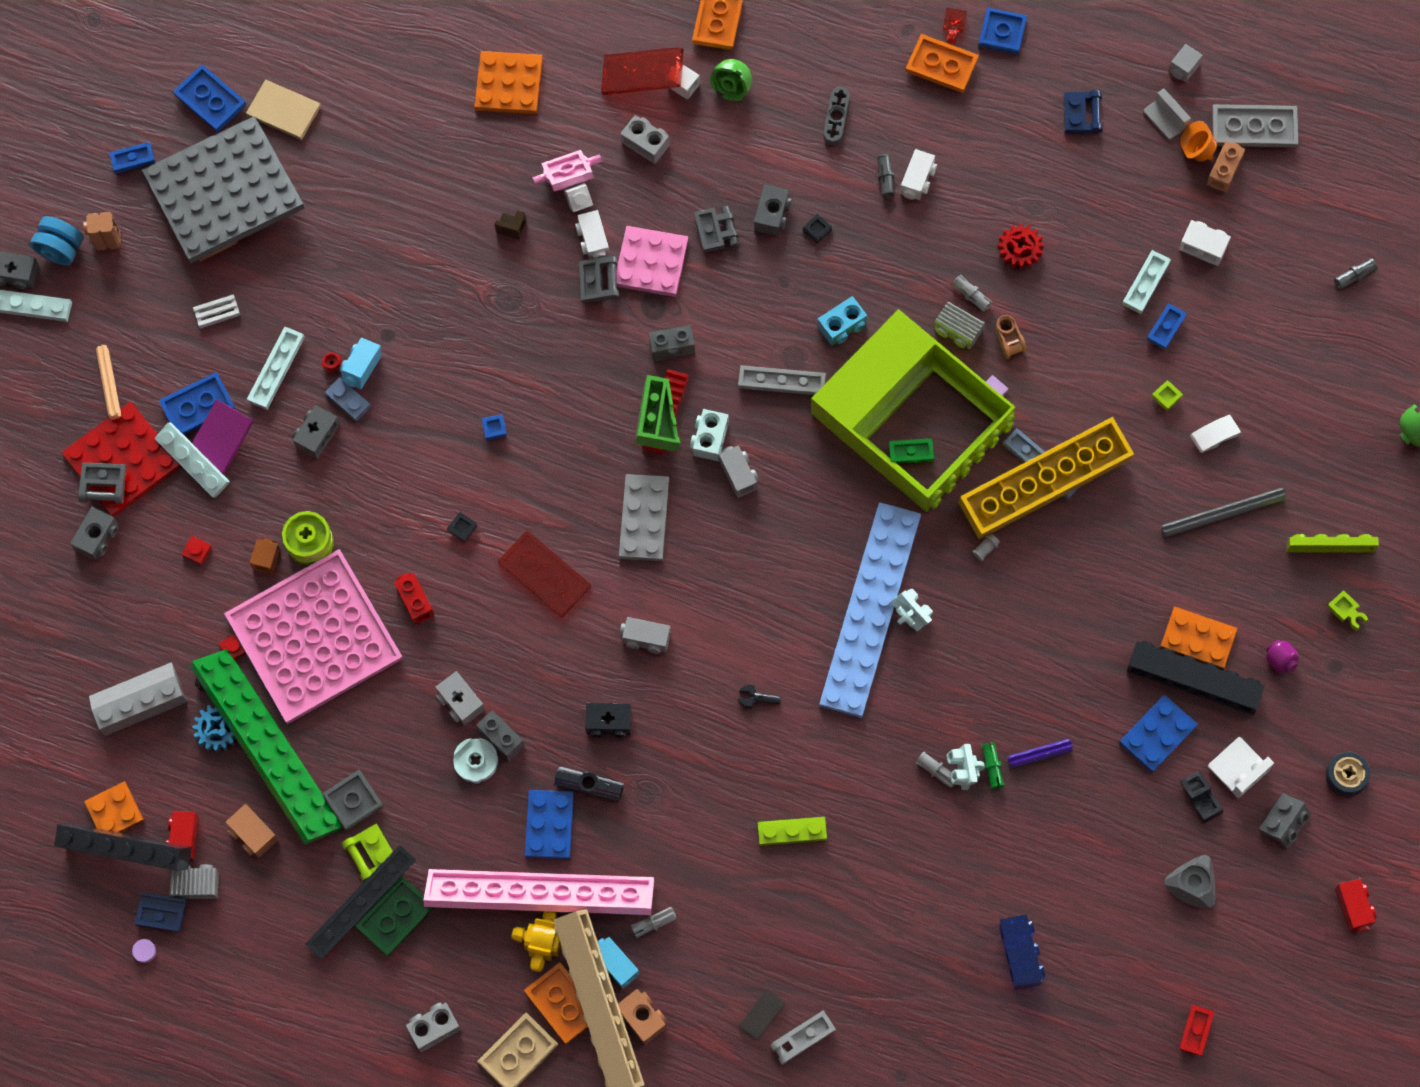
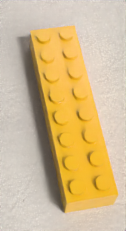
M1111 417L960 496L958 503L980 540L985 535H989L1129 462L1134 453L1116 421Z

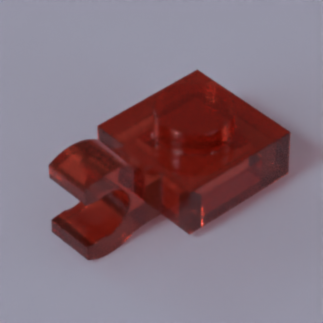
M946 8L943 30H949L947 43L955 44L957 32H964L966 10Z

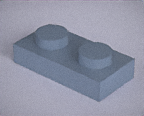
M340 377L325 391V395L356 422L371 408L370 403L343 382Z

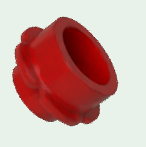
M327 353L321 362L322 368L326 369L329 373H334L336 370H340L342 358L336 353Z

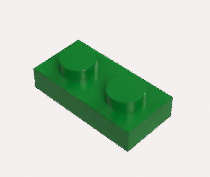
M932 438L889 441L891 462L896 464L934 462Z

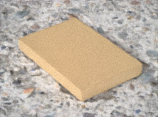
M265 79L246 115L249 118L256 117L258 122L302 140L321 105L312 99Z
M525 1013L477 1062L502 1087H518L559 1045L528 1013Z

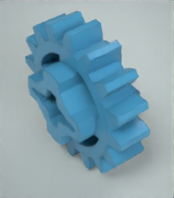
M208 705L207 712L200 710L201 718H194L198 725L192 727L194 731H197L194 737L196 740L200 739L198 743L201 747L206 744L205 748L207 751H210L212 747H214L216 753L219 752L220 747L227 751L229 743L232 746L235 745L233 739L236 737L232 731L228 733V725L217 708L212 709ZM205 722H206V723H207V726H206V729H205L204 732H203L204 724H205ZM217 725L221 727V729L217 730L214 729V727Z

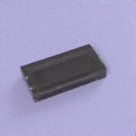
M767 989L739 1027L756 1040H759L784 1007L785 1002Z

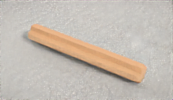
M102 345L96 348L108 416L114 420L120 418L121 412L109 349L106 345Z

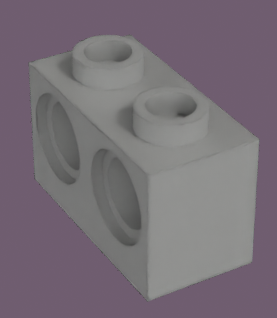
M636 115L620 133L621 143L654 164L670 146L669 136L663 129L653 127L647 119L639 118ZM635 131H642L641 134H634ZM654 141L659 142L658 145H651L650 143Z
M447 1003L433 1005L429 1008L430 1012L423 1016L418 1014L409 1020L410 1023L406 1025L421 1053L461 1031ZM441 1015L448 1016V1022L444 1025L437 1024V1019ZM426 1026L428 1027V1033L422 1037L417 1036L418 1028Z

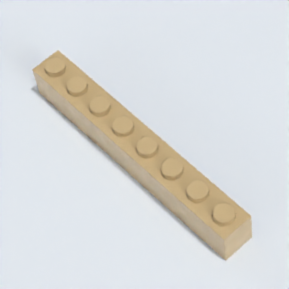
M587 909L575 911L554 919L555 932L560 939L562 954L569 966L570 978L574 981L577 991L576 996L584 1012V1021L588 1025L591 1042L596 1049L598 1064L603 1070L606 1087L644 1086V1081Z

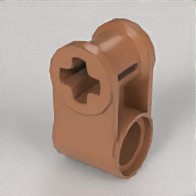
M1009 315L999 317L995 334L1004 357L1009 359L1011 355L1027 352L1025 340L1020 334L1014 318ZM1008 325L1011 329L1004 331L1000 326Z

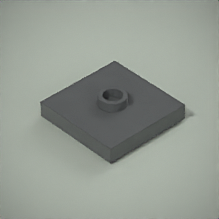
M360 769L322 793L346 832L384 807Z

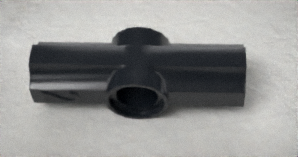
M559 766L554 786L582 793L586 797L595 796L619 803L624 783L598 777L591 772L583 773ZM588 780L595 782V785L590 789L583 787V784Z

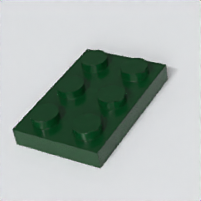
M401 876L361 918L355 927L389 957L435 907H424V896Z

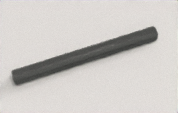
M1279 488L1164 524L1161 530L1164 537L1175 535L1286 499V493L1283 488Z

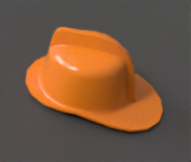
M1203 121L1193 122L1184 130L1180 140L1186 157L1199 162L1206 161L1207 159L1213 161V153L1217 148L1216 140L1212 136L1207 124Z

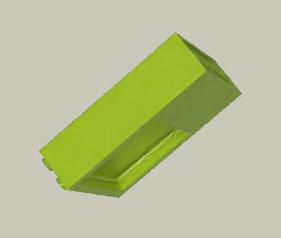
M899 309L811 398V414L925 512L930 508L935 509L942 501L941 497L945 493L949 494L955 488V482L960 477L963 479L968 475L974 462L978 464L985 456L984 452L988 448L992 449L998 443V437L1003 432L1006 434L1011 430L1014 425L1013 420L1016 408ZM935 371L991 418L993 422L927 490L898 464L891 462L890 458L868 439Z

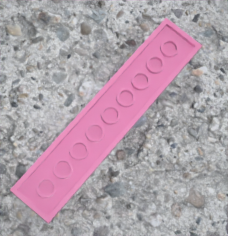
M429 869L424 895V907L575 912L587 909L588 913L651 915L654 877Z

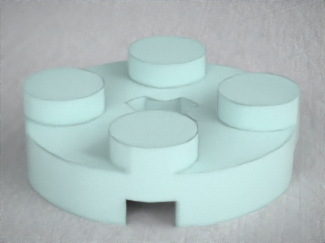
M466 739L457 746L454 752V768L457 774L465 781L478 784L489 779L497 769L499 762L497 752L494 746L485 739ZM481 756V763L479 765H471V757Z

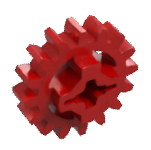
M1020 223L1018 228L1011 225L1010 231L1004 230V236L999 237L1000 243H998L997 250H1000L999 257H1005L1004 264L1011 262V268L1019 265V269L1022 270L1023 265L1031 268V262L1038 263V257L1042 258L1044 243H1041L1042 236H1036L1037 229L1030 231V225L1025 229L1022 223Z

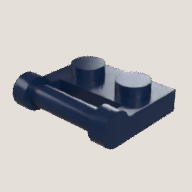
M1101 91L1064 92L1065 133H1101L1103 131V124L1100 123ZM1085 101H1091L1092 104L1091 124H1086Z

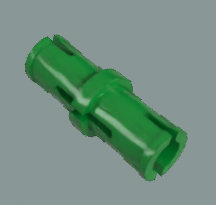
M991 742L990 745L986 743L981 746L986 763L984 769L988 772L990 788L992 790L996 789V787L1000 789L1005 786L1000 769L1002 764L998 760L996 744L994 742Z

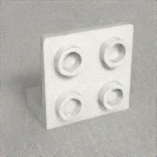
M1238 737L1208 764V768L1239 799L1271 770L1274 762L1269 757L1263 761L1241 737Z

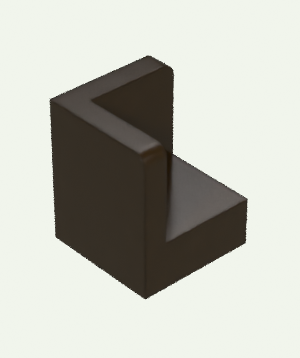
M517 210L515 216L503 213L500 221H495L496 233L520 240L527 222L525 212Z

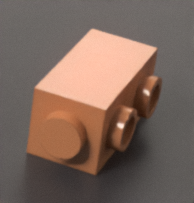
M1225 141L1209 175L1207 185L1226 193L1243 158L1245 149L1241 148L1237 143Z

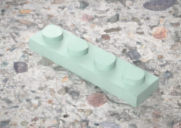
M0 290V313L68 322L72 306L70 299Z
M287 327L283 328L247 398L248 403L268 410L305 338L304 334Z
M167 423L154 438L213 498H216L230 483L172 423Z

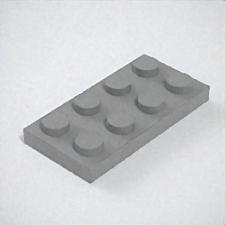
M1213 104L1212 136L1216 140L1217 146H1224L1225 141L1229 143H1237L1241 147L1297 148V106Z
M626 474L619 559L663 561L669 477Z

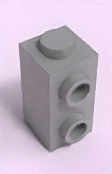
M739 445L734 448L730 446L722 450L719 454V462L737 498L757 490L759 478L754 469L750 470L748 466L750 460L745 451L742 452Z
M627 617L626 624H621L619 636H622L623 644H626L628 648L639 649L641 647L648 649L651 653L660 654L667 651L671 628L669 625Z

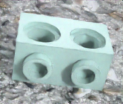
M703 409L702 416H697L695 428H698L696 436H692L690 448H693V456L719 462V454L721 453L729 424L728 414ZM709 422H714L717 424L714 428H709L706 426V424ZM703 442H710L712 444L708 448L701 446Z

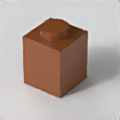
M268 538L256 540L250 559V565L253 570L274 575L281 552L276 541Z

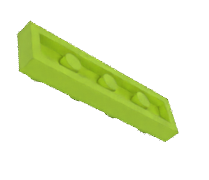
M1296 534L1289 537L1286 545L1287 552H1375L1379 546L1378 537H1372L1369 534H1363L1358 537H1350L1347 534L1337 535L1336 537H1328L1325 534L1306 537L1303 534Z

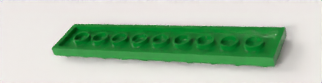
M226 649L192 661L189 666L304 844L306 845L340 831L343 827L229 651Z

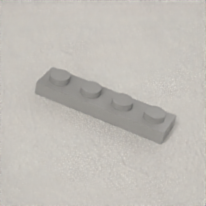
M740 365L738 388L815 395L825 385L826 373Z

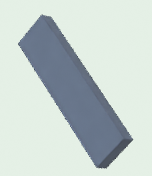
M1017 428L1002 443V446L1023 463L1045 452ZM1079 488L1067 493L1063 497L1068 500Z

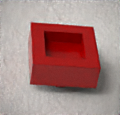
M191 536L181 555L202 566L212 546Z
M236 634L219 643L222 650L227 649L234 660L247 654Z

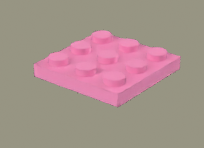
M626 226L616 270L617 287L676 297L689 237Z

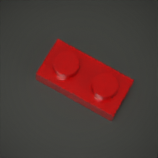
M1195 1005L1191 1006L1179 1050L1199 1057L1202 1056L1214 1011Z

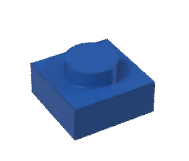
M503 414L481 418L486 441L507 437Z

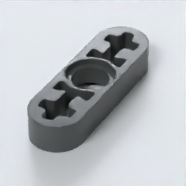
M837 87L831 92L824 128V141L829 145H837L842 141L850 100L849 91L844 87ZM839 94L843 95L841 106L837 105ZM840 112L843 117L840 120H833L831 114ZM834 126L836 127V135L834 138H831L830 134Z

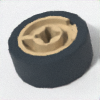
M1343 752L1337 754L1330 761L1326 769V781L1334 793L1352 797L1365 789L1370 780L1371 770L1368 762L1361 755L1354 752ZM1345 771H1350L1352 776L1347 778Z

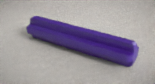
M1065 739L1008 756V763L1010 768L1019 767L1071 752L1073 746L1070 739Z

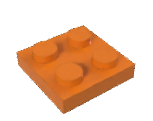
M125 781L84 801L98 829L123 833L145 822Z

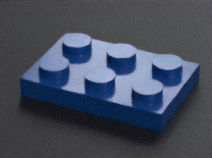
M203 64L173 91L175 97L217 133L247 105L245 100Z
M217 372L159 400L169 422L183 435L201 428L216 400H220L236 410Z
M1163 695L1120 740L1119 744L1153 773L1198 724L1166 695Z
M529 790L525 858L570 859L574 792Z

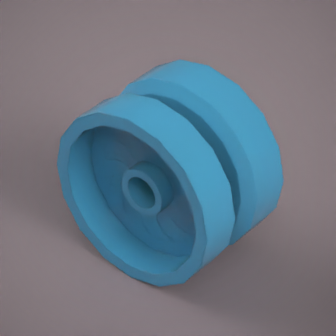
M49 216L42 217L37 227L39 233H34L29 246L37 254L52 262L66 266L71 265L76 256L74 249H79L84 239L83 234L77 228L60 219Z

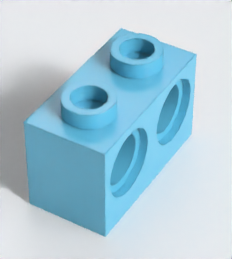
M853 296L817 319V327L832 346L836 343H843L850 334L860 332L867 324V314ZM853 314L856 315L857 318L851 320L847 318V316ZM838 326L840 329L838 331H832L830 327Z

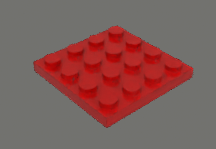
M131 401L120 409V418L114 420L110 419V417L61 452L80 477L82 463L125 464L127 466L123 504L116 503L115 501L99 500L112 517H115L182 467L154 439L158 434ZM88 486L93 492H116V487Z

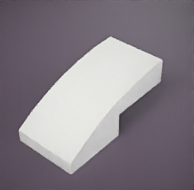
M1227 415L1198 429L1190 437L1200 453L1218 447L1224 441L1237 437L1241 431L1232 417Z

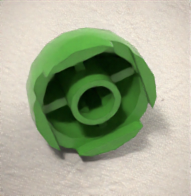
M727 59L720 62L714 68L710 75V84L715 92L719 91L724 94L722 98L729 101H740L748 94L752 86V73L743 62L736 59Z
M1413 404L1400 418L1399 426L1402 433L1399 435L1407 445L1411 442L1414 446L1420 448V412L1417 413L1414 410L1417 406Z

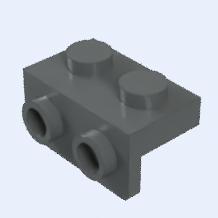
M1282 793L1259 830L1262 834L1279 841L1284 848L1288 849L1296 841L1302 827L1308 823L1311 812L1304 802Z

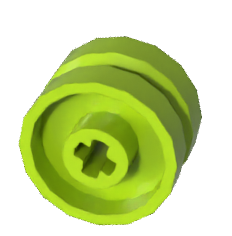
M310 511L299 512L290 517L284 525L282 531L283 543L291 558L297 563L310 566L332 553L334 546L333 534L325 519L319 514Z

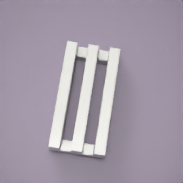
M234 294L193 307L200 329L241 316ZM233 308H234V311H231V312H228V313H225V314H222V315H218V316H215V317H212V318H209V319H206V320H203V321H202V318H205V317H208V316H212V315H217V314H220V313H222V312H224V311H227V310H230V309H233Z

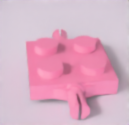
M579 150L541 163L544 174L532 177L535 186L547 181L554 192L564 190L569 186L584 183L594 178L591 166L602 163L600 154L587 158Z

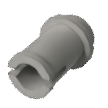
M991 533L985 535L982 543L972 551L973 555L980 561H983L994 548L997 549L1000 543Z

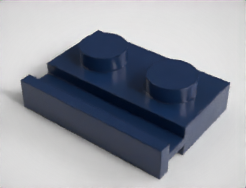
M142 892L134 924L141 927L180 933L187 900Z

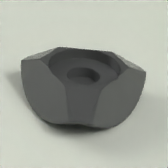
M1201 855L1186 862L1170 873L1164 880L1168 891L1188 905L1199 908H1211L1215 904L1214 870L1211 858L1207 855Z

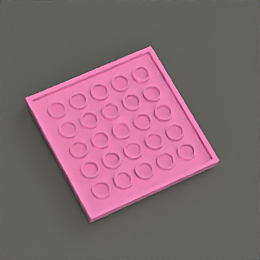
M340 549L224 613L287 725L403 659Z

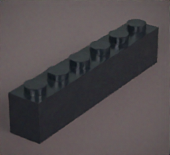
M1147 641L1136 642L1127 668V672L1254 715L1265 686L1260 684V681L1257 679L1240 677L1238 673L1231 670L1222 671L1214 664L1196 662V659L1191 656L1182 657L1176 655L1171 649H1159Z
M73 823L57 824L54 847L174 871L188 869L192 848Z

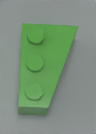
M647 375L643 388L634 444L677 452L680 439L677 433L669 379Z

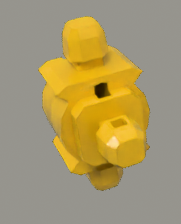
M544 911L542 919L536 918L535 924L529 923L527 931L521 927L513 928L512 939L521 943L524 941V948L528 950L529 957H532L531 970L541 972L545 965V960L552 961V956H558L560 949H562L560 939L555 932L554 919H556L557 914L554 911Z

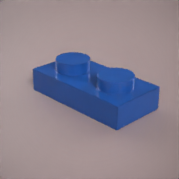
M150 142L109 152L115 174L156 163Z
M1168 303L1146 340L1166 350L1186 318L1187 313Z

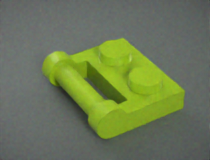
M377 823L342 842L344 850H348L360 871V878L363 882L393 852ZM360 843L363 844L375 865L370 870L356 848V845Z

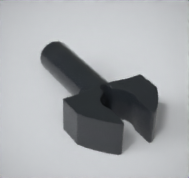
M748 684L739 690L740 693L751 695L749 699L738 698L740 704L745 708L752 709V705L756 702L777 705L781 702L780 696L758 693L755 690V685Z

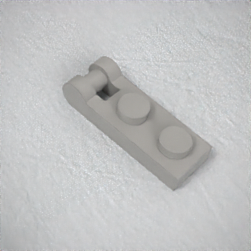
M823 1010L770 1044V1048L773 1052L776 1051L780 1057L778 1059L781 1065H784L834 1033L836 1029ZM788 1042L793 1048L789 1052L783 1047Z

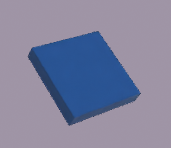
M987 7L978 47L1019 55L1028 15Z

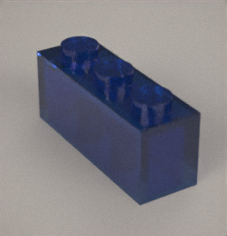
M1027 914L1000 919L999 928L1014 990L1041 985L1042 978H1045L1043 964H1038L1037 956L1040 955L1038 943L1033 942L1032 934L1035 933L1033 921L1028 920Z

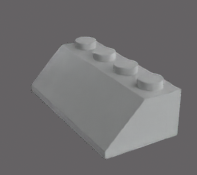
M172 662L89 696L93 715L99 730L104 736L187 703Z

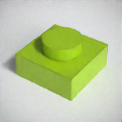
M1168 380L1152 394V398L1166 411L1174 406L1183 396Z

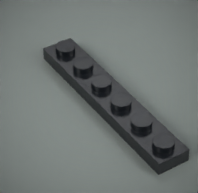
M399 845L305 945L322 960L416 862V859Z

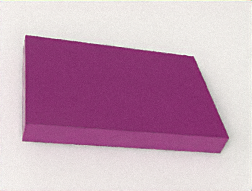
M216 400L192 444L224 475L254 421L220 400Z

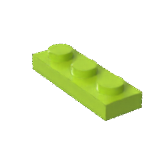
M825 817L758 822L760 846L827 841Z

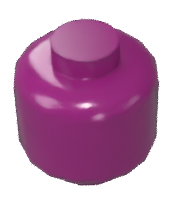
M1277 640L1267 648L1266 660L1277 673H1291L1297 668L1299 653L1288 641Z

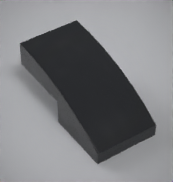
M1200 771L1180 781L1183 790L1203 823L1223 814L1222 806L1211 792V786Z

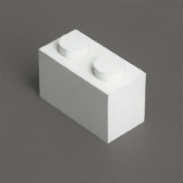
M1191 220L1179 250L1219 266L1231 236H1228L1222 230L1209 228L1203 222Z

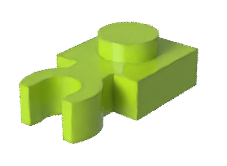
M1344 590L1327 606L1342 622L1348 619L1351 628L1356 631L1360 627L1356 623V619L1362 620L1363 623H1366L1368 620L1364 613L1356 611L1360 605Z

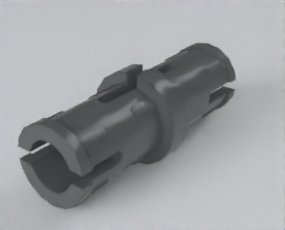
M882 154L877 157L879 165L878 180L881 183L882 197L890 198L895 196L893 185L895 176L891 168V156L889 154Z
M1370 258L1358 266L1350 267L1349 271L1334 278L1337 288L1342 290L1355 281H1362L1364 276L1378 269L1377 264Z

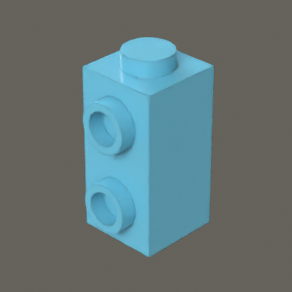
M361 338L358 344H354L350 351V357L348 360H344L340 367L342 381L350 387L362 389L381 358V346L364 338Z
M610 937L605 940L602 938L598 941L608 974L624 989L640 975L639 970Z

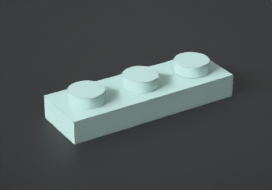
M1152 250L1122 305L1142 314L1171 259Z

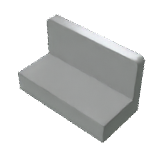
M1164 88L1157 93L1156 100L1143 110L1148 119L1169 141L1183 132L1190 124L1191 117Z

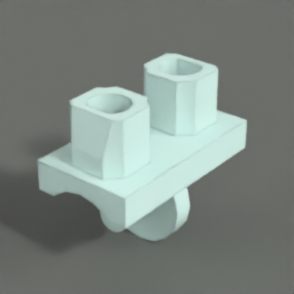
M910 589L907 592H902L890 603L901 616L897 621L900 625L906 621L910 627L912 626L916 631H919L932 620L930 616L933 611L928 605L920 607L915 602L918 599V594L913 589Z
M964 744L959 749H954L947 753L948 763L957 764L958 770L951 772L952 784L961 785L962 790H968L970 785L978 782L977 778H980L979 771L985 768L984 762L977 761L976 756L972 755L970 744Z

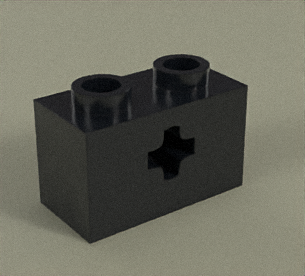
M586 703L585 729L586 733L590 734L591 737L601 738L604 735H613L615 738H625L626 735H631V703ZM607 718H611L612 721H610V724L607 725Z

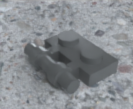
M723 206L721 208L722 214L716 215L715 208L694 212L704 253L724 249V240H728L731 247L739 245L737 240L739 237L738 231L734 228V216L730 212L729 206ZM719 224H725L726 231L721 232Z

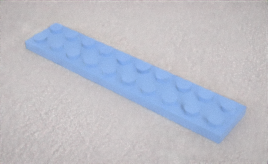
M879 502L819 703L820 707L862 718L894 610V606L890 602L898 596L921 518L920 513Z

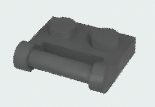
M607 256L579 261L580 295L583 303L619 299V290H617L616 283L617 257ZM607 266L608 290L603 291L602 267Z
M82 463L78 494L79 502L101 500L115 501L116 503L123 504L127 466L125 464ZM88 486L116 487V492L88 491Z

